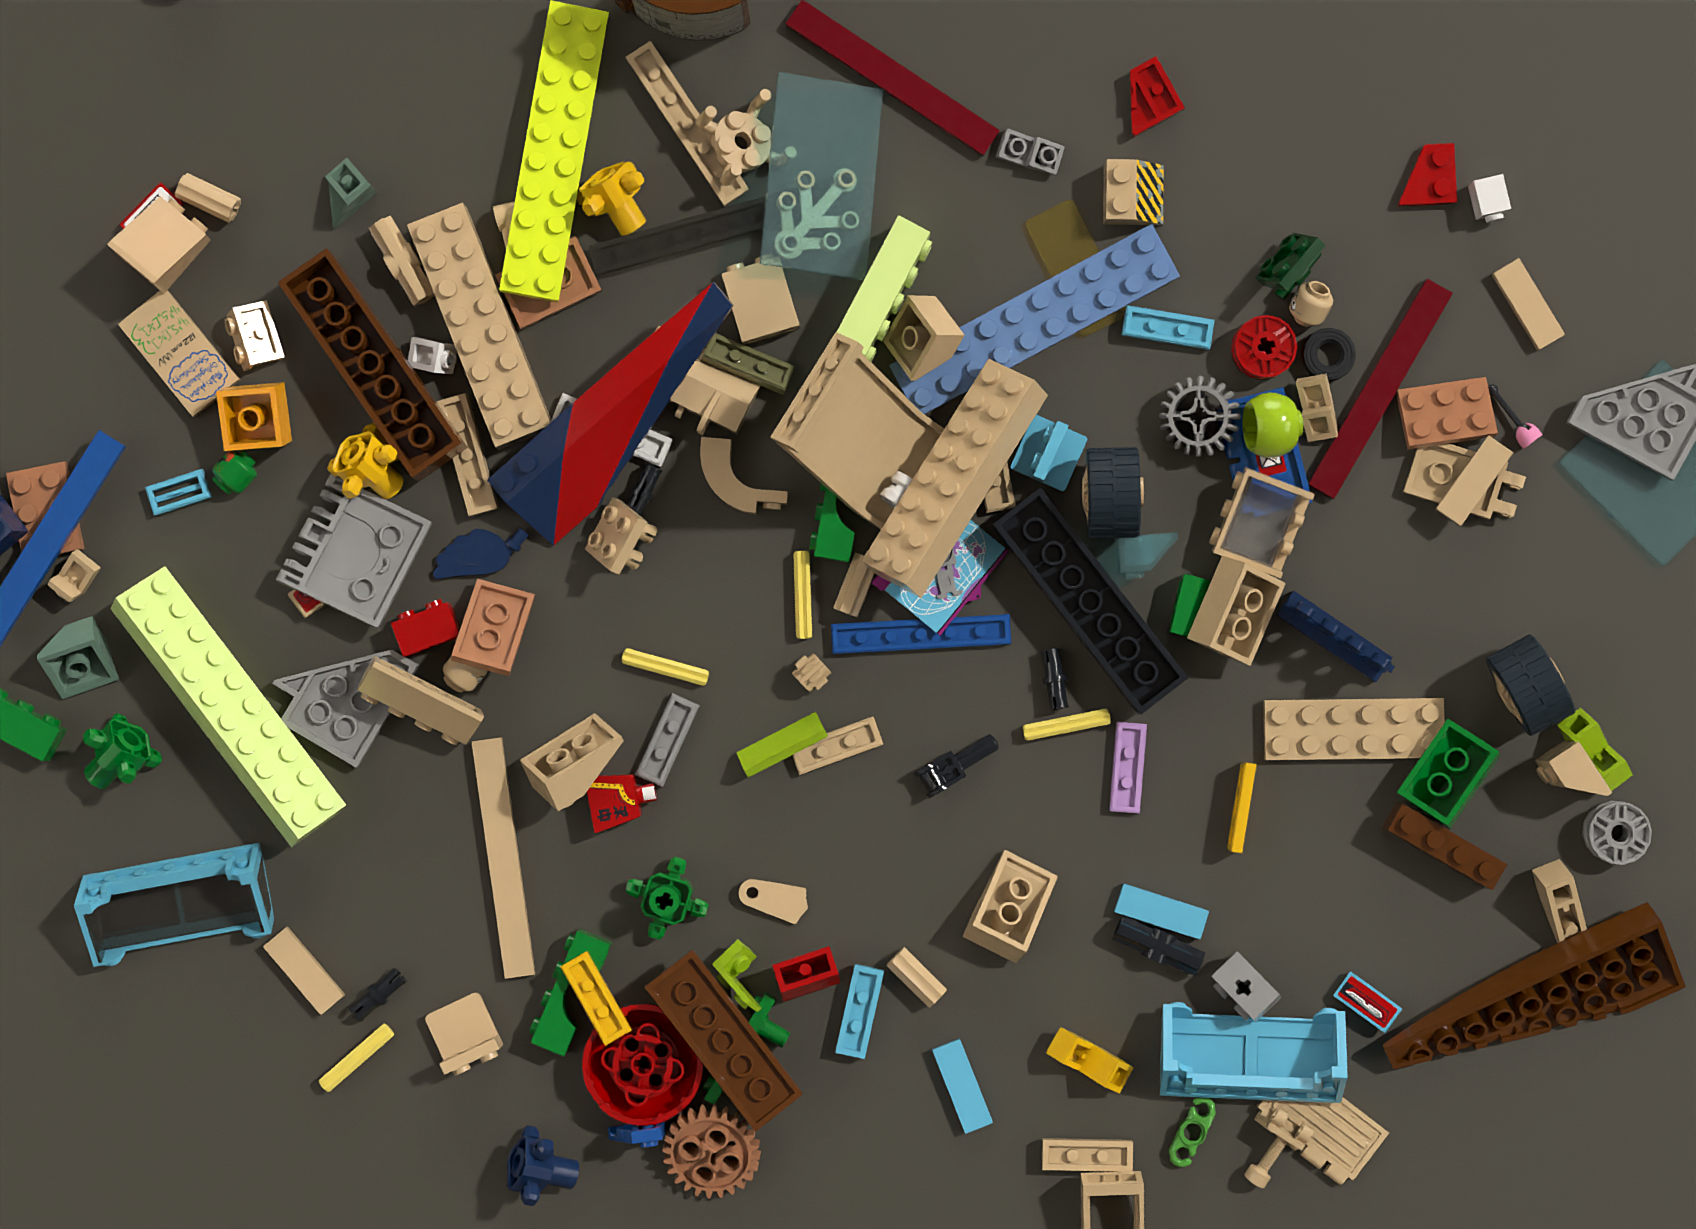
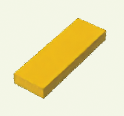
M1247 762L1240 764L1227 849L1231 852L1242 853L1257 764Z
M588 951L561 966L563 973L605 1046L632 1031Z

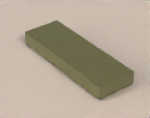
M717 333L710 338L701 359L702 362L784 395L795 369V366Z

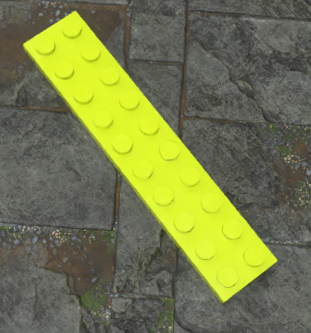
M550 0L499 292L559 302L609 15L607 11Z

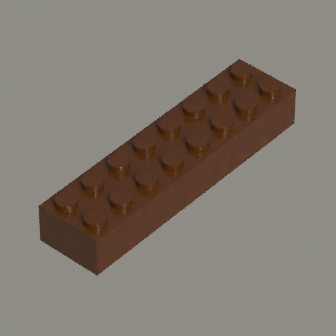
M328 248L278 281L284 293L388 444L397 450V457L413 479L418 482L468 448L339 260Z

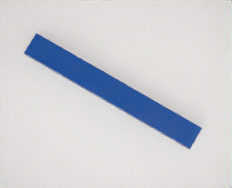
M98 430L0 586V647L127 447L101 430Z

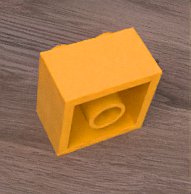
M285 382L232 386L216 391L224 451L282 447L292 442Z

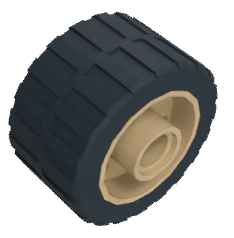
M1088 448L1086 450V470L1082 478V504L1086 514L1088 537H1138L1141 527V507H1144L1143 477H1140L1138 448Z
M1529 634L1486 658V664L1496 683V689L1510 713H1513L1527 735L1534 736L1575 713V705L1559 669L1533 635Z

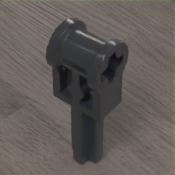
M988 734L956 755L952 751H948L914 772V775L920 777L928 790L927 796L930 799L965 778V769L997 751L999 745L996 739L991 734ZM929 773L932 775L933 779L935 780L936 785H935V783L933 782L932 778L930 777Z

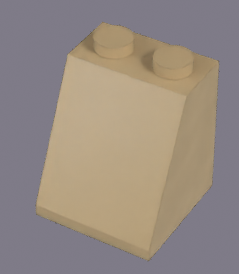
M159 196L107 245L164 294L210 242V238L205 234L208 228L195 217L190 221L182 215L185 209L171 198L167 202Z

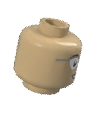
M1311 281L1303 283L1298 287L1290 302L1289 309L1298 324L1305 327L1317 326L1326 319L1334 300L1330 289L1325 284Z
M450 657L443 666V673L445 675L443 679L449 687L457 692L473 691L485 677L487 670L451 661Z

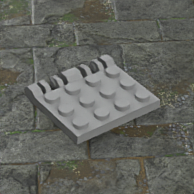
M330 474L325 486L344 495L342 493L344 481ZM322 489L319 496L339 507L335 515L322 507H313L311 512L330 522V524L326 526L314 519L307 518L298 537L318 546L315 551L295 542L292 549L298 554L312 559L308 567L299 564L295 560L286 559L283 565L302 574L303 577L300 578L281 569L276 581L379 630L432 526V522L364 489L361 490L357 497L351 499L345 495L342 498Z

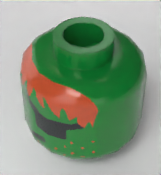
M234 450L228 451L213 466L212 471L215 476L212 480L227 494L230 495L232 492L240 494L257 477V471L253 467L256 461L244 450L240 454Z

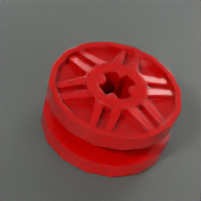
M1270 315L1256 316L1241 325L1234 334L1231 344L1232 360L1239 371L1250 378L1258 380L1274 378L1287 370L1294 361L1297 351L1296 336L1289 324L1279 317ZM1260 340L1263 344H1269L1270 349L1266 352L1259 351Z

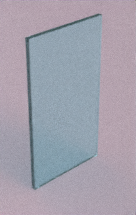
M778 72L760 264L858 280L865 279L868 266L883 89Z

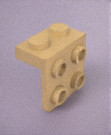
M477 992L435 1010L425 1018L443 1058L440 1066L444 1075L449 1072H453L454 1076L461 1074L471 1068L469 1063L479 1058L481 1063L489 1061L498 1056L497 1050L504 1045L481 995Z

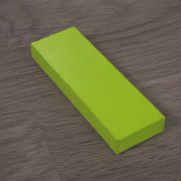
M814 712L736 752L749 778L828 737L817 713Z

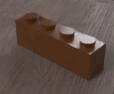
M1396 802L1382 826V829L1486 889H1494L1508 865L1402 803Z

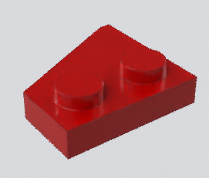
M1157 56L1130 70L1131 128L1133 137L1185 109Z

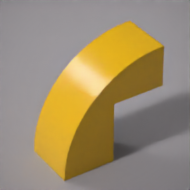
M1062 1027L1059 1028L1046 1052L1062 1064L1082 1072L1103 1087L1119 1094L1134 1068L1101 1047Z

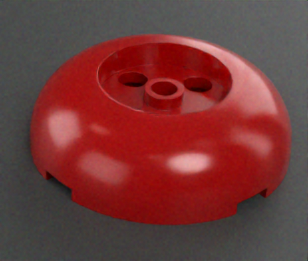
M633 1004L622 1007L620 1009L632 1031L607 1046L603 1044L596 1029L592 1031L585 1045L582 1060L585 1085L599 1107L616 1120L631 1125H653L664 1122L682 1111L694 1098L702 1079L703 1063L658 1005ZM630 1038L636 1039L639 1043V1047L635 1051H630L626 1047V1041ZM659 1044L666 1045L668 1048L667 1055L658 1056L655 1052L656 1046ZM641 1057L648 1058V1061H650L649 1066L642 1067L639 1064ZM622 1069H631L633 1077L630 1080H623L620 1076ZM652 1074H660L662 1076L661 1085H652L650 1083V1076Z

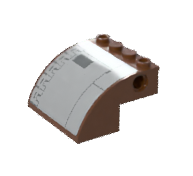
M615 0V3L627 14L631 10L637 17L653 28L682 39H718L740 32L751 24L747 0Z

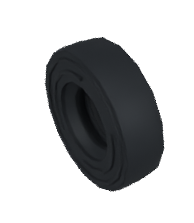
M1331 327L1319 329L1311 334L1305 341L1301 353L1303 365L1307 372L1312 376L1327 373L1328 381H1335L1347 375L1354 366L1356 358L1355 345L1351 338L1343 331ZM1330 343L1339 349L1340 358L1335 365L1326 366L1319 361L1317 353L1321 345Z

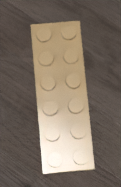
M1444 698L1263 700L1264 760L1421 758L1445 723Z

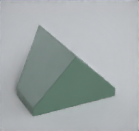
M345 158L325 176L329 186L333 231L378 193L348 158Z

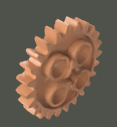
M702 1104L699 1113L689 1108L688 1118L683 1114H679L678 1123L672 1122L669 1129L670 1132H666L664 1139L666 1143H664L662 1152L667 1153L663 1162L670 1164L668 1174L677 1173L675 1183L677 1184L684 1180L686 1182L685 1191L691 1187L696 1188L695 1196H698L704 1190L709 1199L711 1198L712 1191H716L718 1196L723 1198V1193L726 1189L731 1195H734L735 1185L744 1189L746 1180L752 1181L753 1171L758 1169L759 1162L757 1160H760L761 1151L757 1149L759 1148L760 1140L753 1139L756 1134L753 1129L746 1130L748 1128L746 1120L738 1121V1111L732 1116L728 1115L729 1110L727 1106L723 1109L722 1113L717 1111L716 1104H713L711 1111H707ZM712 1131H721L724 1135L716 1136ZM693 1142L697 1147H689L686 1143ZM726 1156H735L738 1160L732 1161L727 1159ZM700 1167H707L711 1171L704 1172L700 1169Z

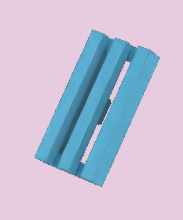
M204 469L145 487L153 515L158 516L213 498L208 488V481L204 476ZM195 478L199 480V483L157 497L154 495L155 491ZM202 489L203 493L158 508L157 503Z

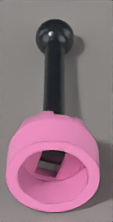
M1491 384L1488 386L1490 396H1494L1518 427L1516 439L1523 449L1543 435L1534 424H1524L1519 420L1498 393L1496 385Z

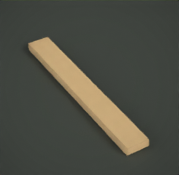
M500 737L472 741L504 976L507 979L535 975L503 739Z

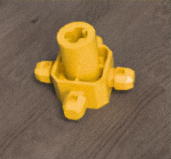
M624 161L605 167L593 174L579 188L580 191L577 193L576 199L579 205L583 206L582 209L588 216H598L607 213L621 236L636 231L646 222L644 215L633 199V196L644 183V177L640 172L636 171L637 169L632 162Z
M375 423L366 425L362 433L347 437L340 444L336 457L331 459L328 464L327 470L344 481L342 493L347 498L357 497L362 488L369 486L381 498L390 499L403 486V477L389 465V463L395 460L397 450L391 445H385L380 441L382 433Z

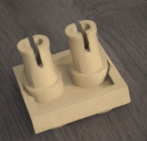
M612 497L609 505L604 508L602 518L595 531L589 536L585 550L608 570L620 575L624 565L633 570L640 566L634 560L642 562L643 554L633 549L638 539L648 544L651 543L653 538L648 536L647 533L656 536L657 528L654 525L648 524L645 519L624 502Z

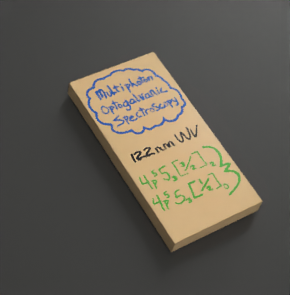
M169 290L164 294L158 291L118 324L192 417H196L217 400L216 391L225 387H232L241 380Z

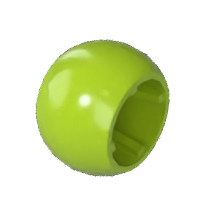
M1268 392L1257 395L1246 403L1242 416V429L1247 448L1258 456L1275 458L1289 453L1297 445L1298 438L1303 433V417L1290 398L1279 393Z

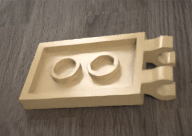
M1452 444L1417 448L1403 493L1439 504L1476 452ZM1506 462L1470 514L1487 520L1491 518L1492 512L1508 518L1514 517L1517 505L1498 500L1501 484L1520 490L1523 488L1526 477L1506 471L1509 463Z

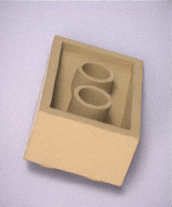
M594 713L520 759V762L532 787L557 811L571 806L574 801L584 796L624 740L621 735Z
M1004 850L962 937L1017 963L1029 948L1058 876Z

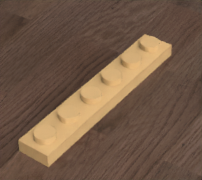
M649 41L626 56V60L724 207L749 192V188L740 175L729 186L721 184L720 178L725 167L716 158L718 155L715 148H712V134L696 126L695 121L700 114L652 42Z

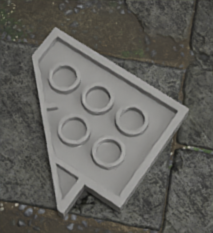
M388 650L274 680L272 684L294 696L281 720L289 729L358 768L390 715V712L387 711L388 705L378 701L377 705H374L360 697L362 692L358 691L357 688L373 656L375 655L412 675L419 666V664L407 657H403L402 654L395 650Z

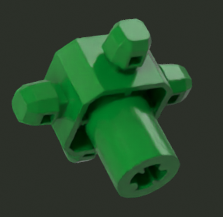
M114 714L103 730L90 728L83 734V742L87 746L94 748L96 755L84 768V775L88 782L97 788H107L117 776L121 782L129 784L136 778L138 771L143 766L155 768L162 762L161 753L150 746L149 735L142 727L128 723L127 718L122 714Z
M674 856L667 867L669 873L660 871L652 875L647 885L643 884V880H628L625 892L635 898L643 897L640 907L646 917L654 919L653 922L650 921L648 937L661 940L667 929L665 923L675 925L683 921L687 911L691 912V916H706L709 904L697 897L696 900L691 899L694 889L689 880L680 877L681 874L685 873L686 859ZM666 892L671 895L669 899H673V904L666 906L661 903L659 897H662Z

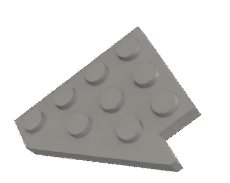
M1696 364L1582 396L1579 398L1566 424L1662 477L1673 481L1696 441V390L1691 388L1696 378Z

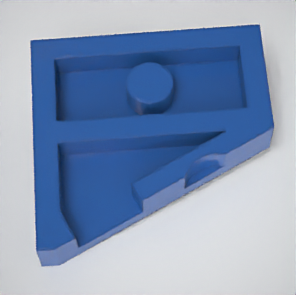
M665 1121L653 1125L625 1124L607 1127L609 1140L629 1144L640 1143L642 1148L658 1145V1141L663 1140L666 1133Z

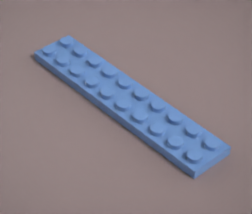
M1150 224L959 327L965 336L952 358L916 381L910 380L898 361L892 363L889 367L905 397L923 414H927L968 392L988 359L1005 367L1012 368L1176 280L1180 275L1156 230Z

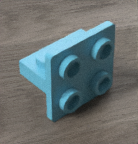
M1036 415L1023 436L1010 468L1063 492L1084 449L1087 437L1068 429L1069 425L1060 421L1054 423Z

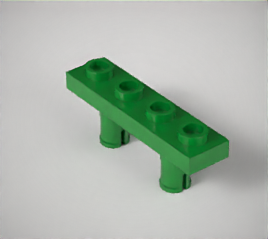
M765 992L762 998L757 995L755 1001L761 1006V1009L756 1012L750 1007L748 1011L752 1013V1016L748 1022L758 1035L782 1048L791 1033L770 1021L767 1015L776 997ZM710 1074L702 1089L707 1091L704 1099L711 1104H715L723 1090Z

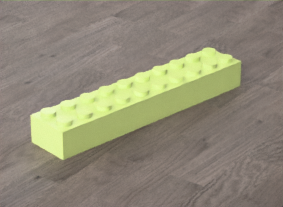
M165 566L115 598L110 609L291 847L342 811L346 806L344 801Z

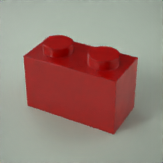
M442 599L425 604L426 610L415 614L414 610H409L397 615L398 621L392 622L391 626L403 657H410L457 639L460 626L451 603H443Z
M830 946L772 965L783 1002L840 983L839 973Z

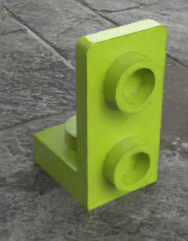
M737 939L712 965L719 972L716 978L728 990L732 987L736 992L733 998L744 1009L749 1006L758 1012L761 1006L736 978L740 973L749 968L751 962L757 956L749 947Z

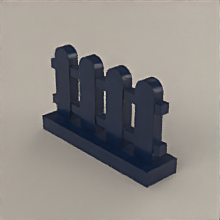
M1294 590L1276 614L1277 617L1373 682H1377L1382 673H1386V671L1391 673L1395 668L1391 664L1393 657Z

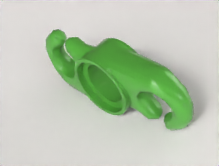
M1196 1097L1193 1100L1194 1105H1207L1208 1113L1201 1116L1197 1113L1195 1107H1190L1188 1116L1179 1124L1169 1148L1170 1161L1178 1167L1191 1165L1192 1161L1190 1158L1178 1159L1176 1151L1182 1147L1186 1148L1189 1155L1193 1157L1196 1154L1198 1145L1205 1140L1216 1114L1215 1103L1210 1098ZM1195 1123L1200 1126L1201 1133L1197 1139L1189 1140L1184 1136V1129L1188 1124Z

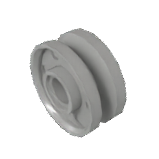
M1613 800L1600 803L1590 810L1583 822L1582 831L1585 845L1593 856L1605 862L1619 865L1635 862L1644 855L1651 843L1652 834L1649 819L1641 809L1630 803ZM1620 825L1623 830L1622 835L1619 839L1614 840L1611 836V831L1613 827Z

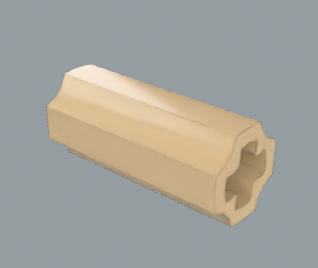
M189 173L181 177L175 191L176 198L228 223L234 220L241 205V198Z
M855 553L835 602L834 609L858 618L875 573L862 562L864 555Z
M905 947L887 963V967L929 1008L947 991Z

